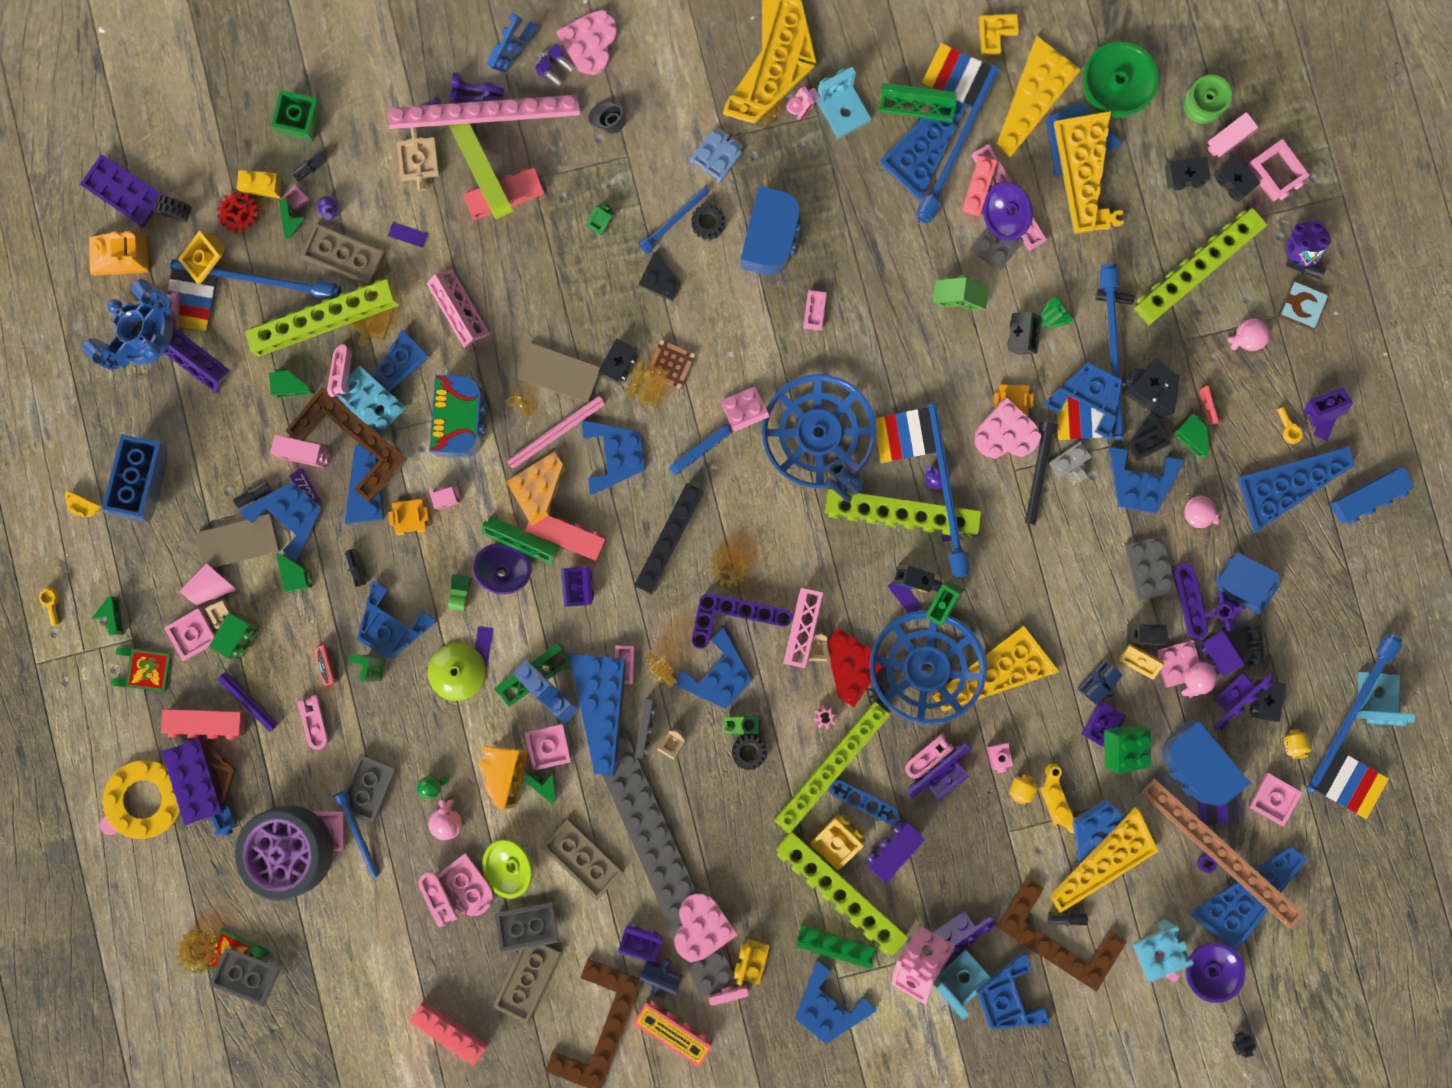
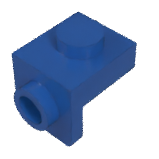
M230 805L222 807L224 813L211 817L216 828L215 836L219 834L222 837L234 832L233 828L238 826Z

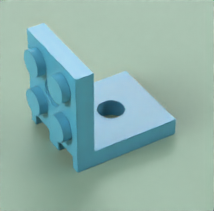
M853 67L841 69L832 78L826 77L818 86L817 93L820 98L817 103L838 139L871 121L868 112L853 88L856 75ZM842 109H848L851 115L848 117H843L840 114V111Z
M360 365L348 377L349 392L345 394L339 393L337 396L355 415L379 435L406 408ZM383 405V410L380 413H375L376 407Z
M1359 672L1358 694L1370 673ZM1380 673L1357 718L1367 719V723L1407 726V722L1415 723V715L1399 713L1400 675ZM1377 687L1383 691L1380 698H1377L1374 694Z
M1165 919L1158 922L1161 932L1132 943L1149 983L1193 965V961L1187 954V947L1179 935L1178 926ZM1158 950H1162L1164 953V957L1160 961H1156L1154 958V954Z
M964 949L940 971L935 979L934 986L964 1020L969 1014L963 1006L977 994L976 990L986 983L990 977L969 952ZM962 972L969 973V980L967 982L959 981V975Z

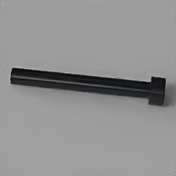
M1040 421L1039 432L1042 434L1025 524L1036 525L1052 438L1053 435L1058 433L1059 425L1056 423Z

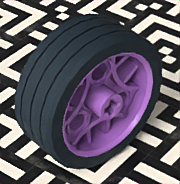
M294 805L280 806L254 816L242 828L235 847L236 867L245 885L255 894L274 901L294 898L319 885L327 875L333 858L332 838L322 819L314 812ZM283 823L287 824L288 834L282 833ZM267 838L270 839V846L266 842ZM299 839L303 842V847H300ZM262 858L266 861L268 869L264 866ZM301 861L307 864L305 870L299 868ZM282 868L286 871V876L282 874Z

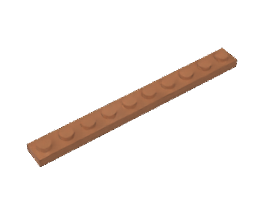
M1152 778L1141 790L1140 793L1289 929H1293L1304 916L1296 906L1158 781Z

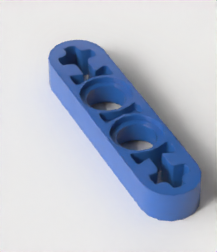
M728 424L724 425L673 463L669 470L676 476L734 431Z
M835 780L829 787V791L834 797L885 823L893 824L899 818V812L896 808L842 780ZM840 783L841 788L846 791L847 787L851 788L847 792L846 799L842 798L845 795L844 793L839 791L837 794L834 793V785L837 786ZM853 792H858L861 796L857 803H853L850 800V794ZM876 801L878 804L877 810L869 811L867 809L868 802ZM882 805H885L883 810L887 812L893 810L895 817L887 820L885 814L881 813V816L877 814L881 811Z

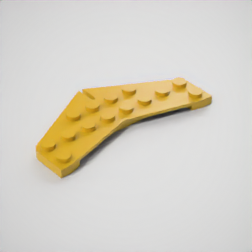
M762 0V51L734 93L727 100L723 115L750 123L758 122L815 68L816 60L801 0Z

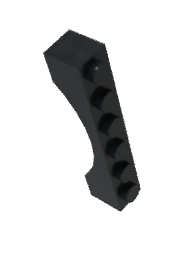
M686 483L634 584L635 587L651 595L654 593L685 528L704 495L703 490Z

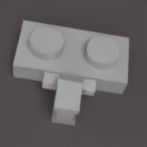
M1079 442L1049 462L1048 465L1058 479L1068 473L1070 477L1074 475L1080 483L1088 478L1083 470L1085 468L1083 463L1090 459L1091 456L1083 444Z

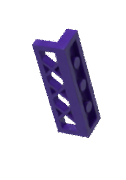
M173 327L171 341L163 354L214 393H217L220 390L221 382L230 374V369Z

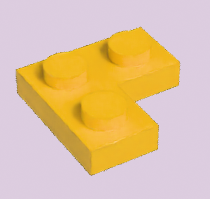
M1017 14L979 17L981 55L1000 54V36L1018 34Z

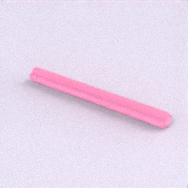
M600 396L596 397L507 460L512 468L517 467L603 407L605 402Z

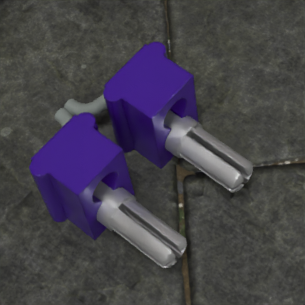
M556 43L550 50L538 54L539 60L535 69L538 76H542L545 80L550 78L560 86L562 80L553 73L552 65L547 62L545 57L542 58L541 55L545 56L548 54L550 62H554L557 66L561 64L570 72L574 70L575 66L566 60L564 51Z

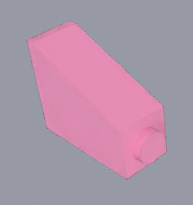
M1246 112L1208 141L1210 146L1207 149L1213 157L1218 155L1221 158L1257 132L1259 128Z

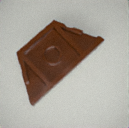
M202 741L222 807H224L236 768L207 741Z

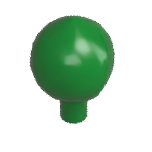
M428 775L421 778L417 785V794L425 799L437 797L441 791V786L449 783L448 777L444 776L437 779L435 776Z

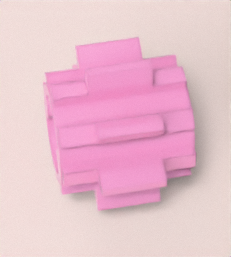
M821 706L820 712L814 711L818 715L813 721L819 722L818 728L825 725V728L828 730L830 723L835 725V722L832 720L837 714L830 713L832 707L825 710L824 706ZM823 712H827L828 718H830L827 723L821 722L822 718L820 715Z

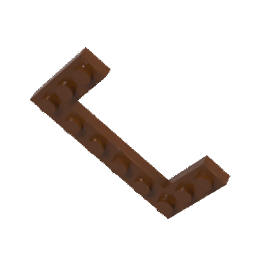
M322 387L285 431L295 440L304 441L325 416L341 427L379 460L354 489L371 503L408 458L339 400L329 396L327 390Z
M1026 877L996 927L1097 992L1127 941L1108 930L1089 963L1024 922L1044 890L1043 887Z
M587 959L580 978L616 992L615 998L590 1064L582 1063L552 1051L545 1072L586 1088H602L642 981L638 977Z

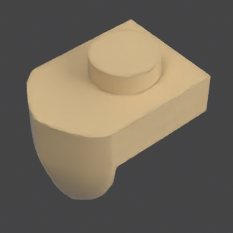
M225 599L205 608L216 629L220 628L228 613H232Z
M821 632L815 633L809 661L828 660V638L825 634Z
M670 730L659 746L658 751L675 760L685 744L684 734L680 730Z

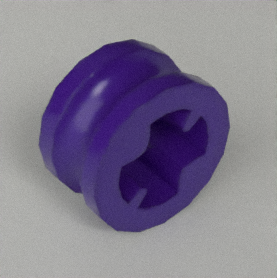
M1205 854L1198 858L1197 866L1205 873H1212L1217 868V862ZM1205 859L1211 861L1210 868L1203 866Z

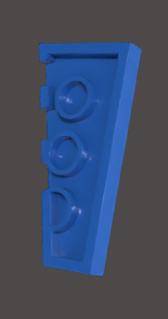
M403 329L398 334L399 336L396 341L390 346L385 358L379 363L375 373L371 375L390 394L429 358Z
M362 445L354 446L345 516L346 525L384 520L381 491L370 503L354 490L377 463V458Z

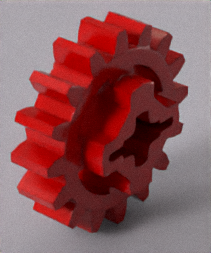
M239 191L238 195L231 192V197L224 195L226 200H220L219 202L222 206L216 208L221 212L216 215L221 220L219 223L225 226V229L228 231L232 229L235 234L238 233V230L245 233V228L252 230L250 225H256L257 223L254 219L260 217L255 213L259 211V208L255 206L256 201L251 199L248 194L244 196L241 191ZM240 201L245 202V203H247L248 205H247V206H246L245 204L242 205V204L240 203ZM228 220H234L236 224L230 223Z

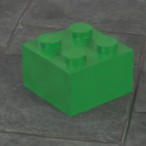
M280 90L271 127L278 134L314 142L322 104L315 97Z
M228 613L208 647L227 659H240V657H244L249 649L247 646L250 641L257 637L259 625L241 614Z
M1138 724L1105 730L1104 767L1118 774L1150 768L1151 730Z

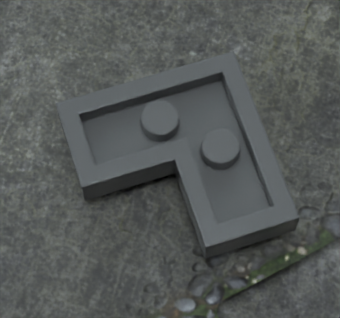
M982 233L970 250L1000 272L1023 243V240L1020 238L1010 241L1001 239L996 244Z

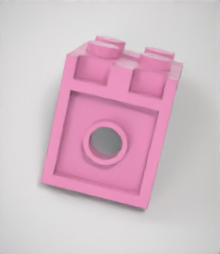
M920 926L897 961L892 985L926 1005L935 979L955 946ZM929 949L933 954L930 956L925 955L923 950Z

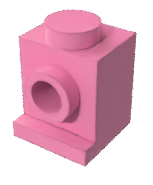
M449 485L439 487L437 492L433 489L429 490L433 506L436 510L459 504L458 498H461L458 487L449 488Z
M1004 742L986 746L991 768L997 770L998 773L1009 771V767L1013 766L1009 743ZM1000 755H1004L1005 760L1003 762H1000L998 760Z

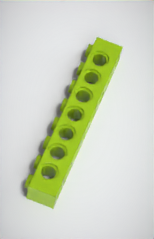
M1253 208L1248 212L1242 211L1235 217L1238 220L1234 224L1229 222L1221 229L1223 233L1220 236L1215 234L1207 241L1209 245L1206 248L1201 246L1193 253L1195 257L1192 260L1187 258L1179 265L1181 267L1179 271L1175 272L1173 270L1165 277L1166 282L1163 284L1158 282L1150 289L1153 293L1149 296L1144 294L1136 301L1138 305L1134 310L1148 326L1267 226ZM1238 226L1243 227L1245 233L1240 232ZM1224 238L1229 239L1231 245H1227L1224 241ZM1210 250L1215 251L1217 257H1213L1210 254ZM1196 262H1200L1203 268H1197ZM1181 275H1187L1188 281H1184ZM1167 286L1173 287L1174 293H1170L1167 290ZM1153 298L1159 299L1160 305H1155Z
M380 279L372 285L360 286L356 291L342 293L337 298L325 299L321 304L306 306L302 311L290 312L283 318L271 319L268 321L269 323L264 325L252 326L245 333L251 353L260 357L399 306L393 284L387 279ZM378 294L377 298L372 301L373 295ZM360 300L359 305L354 307L355 302ZM342 307L341 312L337 314V309ZM324 313L323 319L319 320L320 315ZM304 320H307L306 324L304 326H301L302 322ZM289 326V330L284 333L285 328ZM271 333V337L266 339L267 335Z
M828 489L824 513L828 514L830 518L839 519L840 516H845L849 521L865 519L866 523L877 524L879 521L885 522V526L896 527L899 524L904 525L905 529L915 530L916 527L923 528L924 532L934 533L935 530H940L944 535H951L946 506L847 492L852 496V500L848 502L850 509L844 511L840 508V503L845 500L833 489ZM866 504L869 507V512L866 514L861 513L859 505ZM885 507L888 510L887 516L879 515L878 508ZM955 508L956 518L963 520L962 528H958L961 537L972 538L973 535H977L981 511ZM899 509L906 511V519H900L897 516ZM918 512L925 514L926 519L924 522H919L916 519ZM936 515L944 517L943 525L936 523Z
M873 702L776 815L774 821L790 834L887 720L890 714L879 704Z
M792 831L775 847L778 851L776 855L782 861L788 860L792 864L790 868L798 875L802 873L807 878L805 881L813 889L815 886L821 890L820 895L826 901L831 899L836 904L834 908L842 915L846 913L850 917L849 921L856 928L859 926L865 930L863 934L870 941L875 939L879 943L878 948L887 955L889 952L894 956L908 940L905 933ZM794 850H800L802 856L799 859H793L791 853ZM809 863L816 864V870L812 873L806 871V866ZM824 876L831 878V882L827 886L820 883L821 878ZM839 889L845 891V896L842 899L835 897V892ZM858 903L860 908L858 911L852 912L849 909L850 905ZM867 916H873V924H864L865 918ZM883 929L889 931L886 938L879 937V932Z

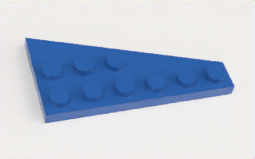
M957 102L953 122L922 118L880 160V164L919 201L966 108V105ZM944 107L939 111L942 115L950 116L951 108Z
M1342 448L1237 478L1253 532H1258L1277 517L1354 466L1350 448Z

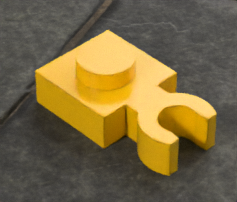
M1109 209L1097 210L1094 230L1110 229L1111 224L1121 226L1124 221H1117L1116 216H1121L1123 211L1118 210L1110 214Z

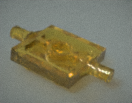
M378 294L373 295L372 301L377 298ZM360 300L355 302L354 307L359 305ZM396 307L348 324V329L361 334L359 346L366 347L368 337H377L385 340Z

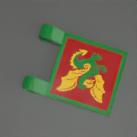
M124 647L116 648V655L130 656L127 679L112 678V686L166 691L171 653Z
M220 929L204 966L215 970L225 947L248 956L253 954L258 958L266 957L268 949L255 945L224 929Z

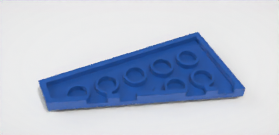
M569 654L594 774L615 776L626 659Z
M1288 846L1255 868V870L1282 893L1307 858L1293 847ZM1236 881L1188 914L1237 952L1268 909Z

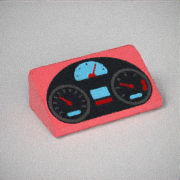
M1213 386L1201 388L1199 391L1209 425L1222 423L1223 419Z
M322 645L316 648L315 654L324 686L338 683L329 646Z

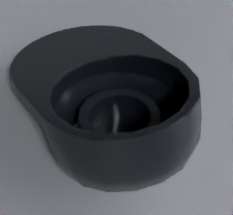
M601 102L592 108L588 120L591 125L602 128L607 133L615 134L625 127L627 115L618 104Z

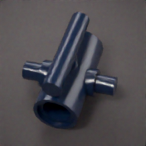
M836 460L831 464L829 472L836 481L829 477L825 483L848 503L852 500V496L847 493V490L852 494H858L863 490L865 482L843 460Z
M1102 661L1077 690L1097 705L1105 695L1108 697L1114 695L1113 686L1123 675L1114 666Z
M664 958L663 963L659 966L646 962L639 980L651 985L652 990L650 994L657 997L662 989L675 995L677 994L682 975L670 971L671 960L668 958Z

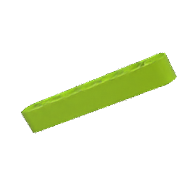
M470 124L449 125L495 220L513 212Z

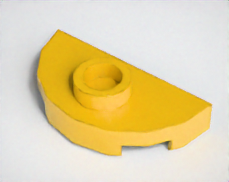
M66 490V504L68 510L74 515L92 517L102 509L101 505L70 490Z

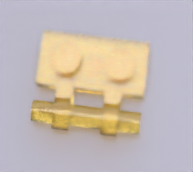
M638 361L637 366L634 367L632 372L634 374L632 382L629 383L627 388L629 390L627 397L634 399L636 393L640 394L638 402L657 408L669 371L650 365L647 372L643 370L645 362ZM641 377L645 378L643 388L638 386Z

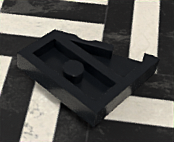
M654 252L638 285L673 302L681 283L659 255Z
M1152 412L1127 446L1138 462L1171 445L1172 442L1155 413Z

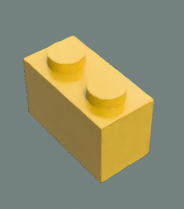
M239 170L237 190L249 196L281 198L283 180L277 173Z

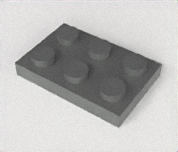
M1163 536L1124 545L1137 601L1176 592Z
M646 698L644 701L635 758L643 759L645 755L649 754L650 742H647L648 735H652L654 723H650L651 716L656 714L657 704H654V699Z
M359 754L345 788L350 795L349 805L354 816L370 823L375 822L397 768ZM338 805L337 809L343 811L342 807Z
M553 902L495 913L501 954L559 942Z
M225 947L209 986L264 1007L281 968Z

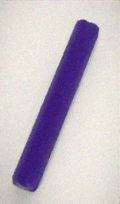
M227 672L219 676L218 681L269 732L277 727V722Z

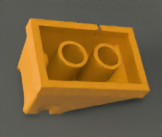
M113 231L107 234L89 236L90 274L109 275L150 272L149 235L146 233L140 234L133 231L121 233Z
M485 745L482 748L485 759L479 760L478 766L484 773L486 790L497 808H514L520 788H517V786L521 787L529 750Z

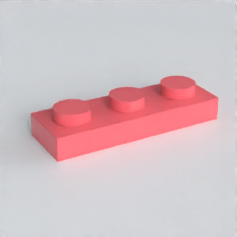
M979 156L962 209L963 213L981 217L984 201L997 167V160Z

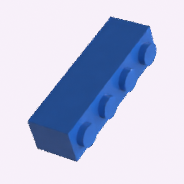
M1401 467L1330 503V506L1340 524L1348 522L1350 525L1360 520L1359 516L1363 514L1367 516L1376 512V507L1380 505L1385 507L1393 503V498L1397 496L1402 498L1410 494L1408 490L1415 486L1405 468Z

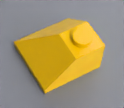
M199 230L178 260L195 282L201 284L220 259L226 247L216 235Z

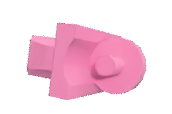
M804 86L800 88L794 98L788 101V111L791 114L797 115L798 120L803 119L808 111L814 107V102L820 98L816 89L807 90Z

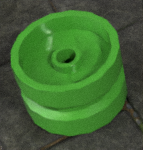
M1217 75L1200 77L1184 97L1183 107L1186 115L1192 121L1199 124L1214 122L1223 114L1232 101L1230 85L1225 79Z

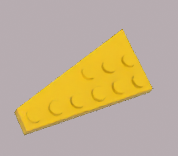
M1038 36L1034 40L996 147L1010 158L1080 72L1078 67Z
M1111 112L1054 122L1074 234L1089 232L1095 229L1098 195L1100 194V181L1103 173L1105 145Z
M1024 626L1020 627L985 654L987 664L986 680L977 700L1059 672ZM978 660L968 667V672L979 673ZM954 678L944 686L950 694L956 690L960 679ZM966 680L963 690L955 698L960 705L969 702L977 688L978 681ZM938 691L932 695L936 702L944 700ZM949 704L940 707L943 711L952 709Z

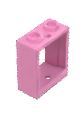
M1283 139L1246 166L1261 182L1260 186L1272 202L1278 198L1282 201L1291 194L1289 191L1292 188L1299 189L1306 183L1304 180L1310 176ZM1277 153L1280 154L1297 177L1296 180L1282 190L1277 187L1262 166L1264 162Z
M277 435L274 436L270 453L280 459L325 468L331 458L329 449L319 444Z

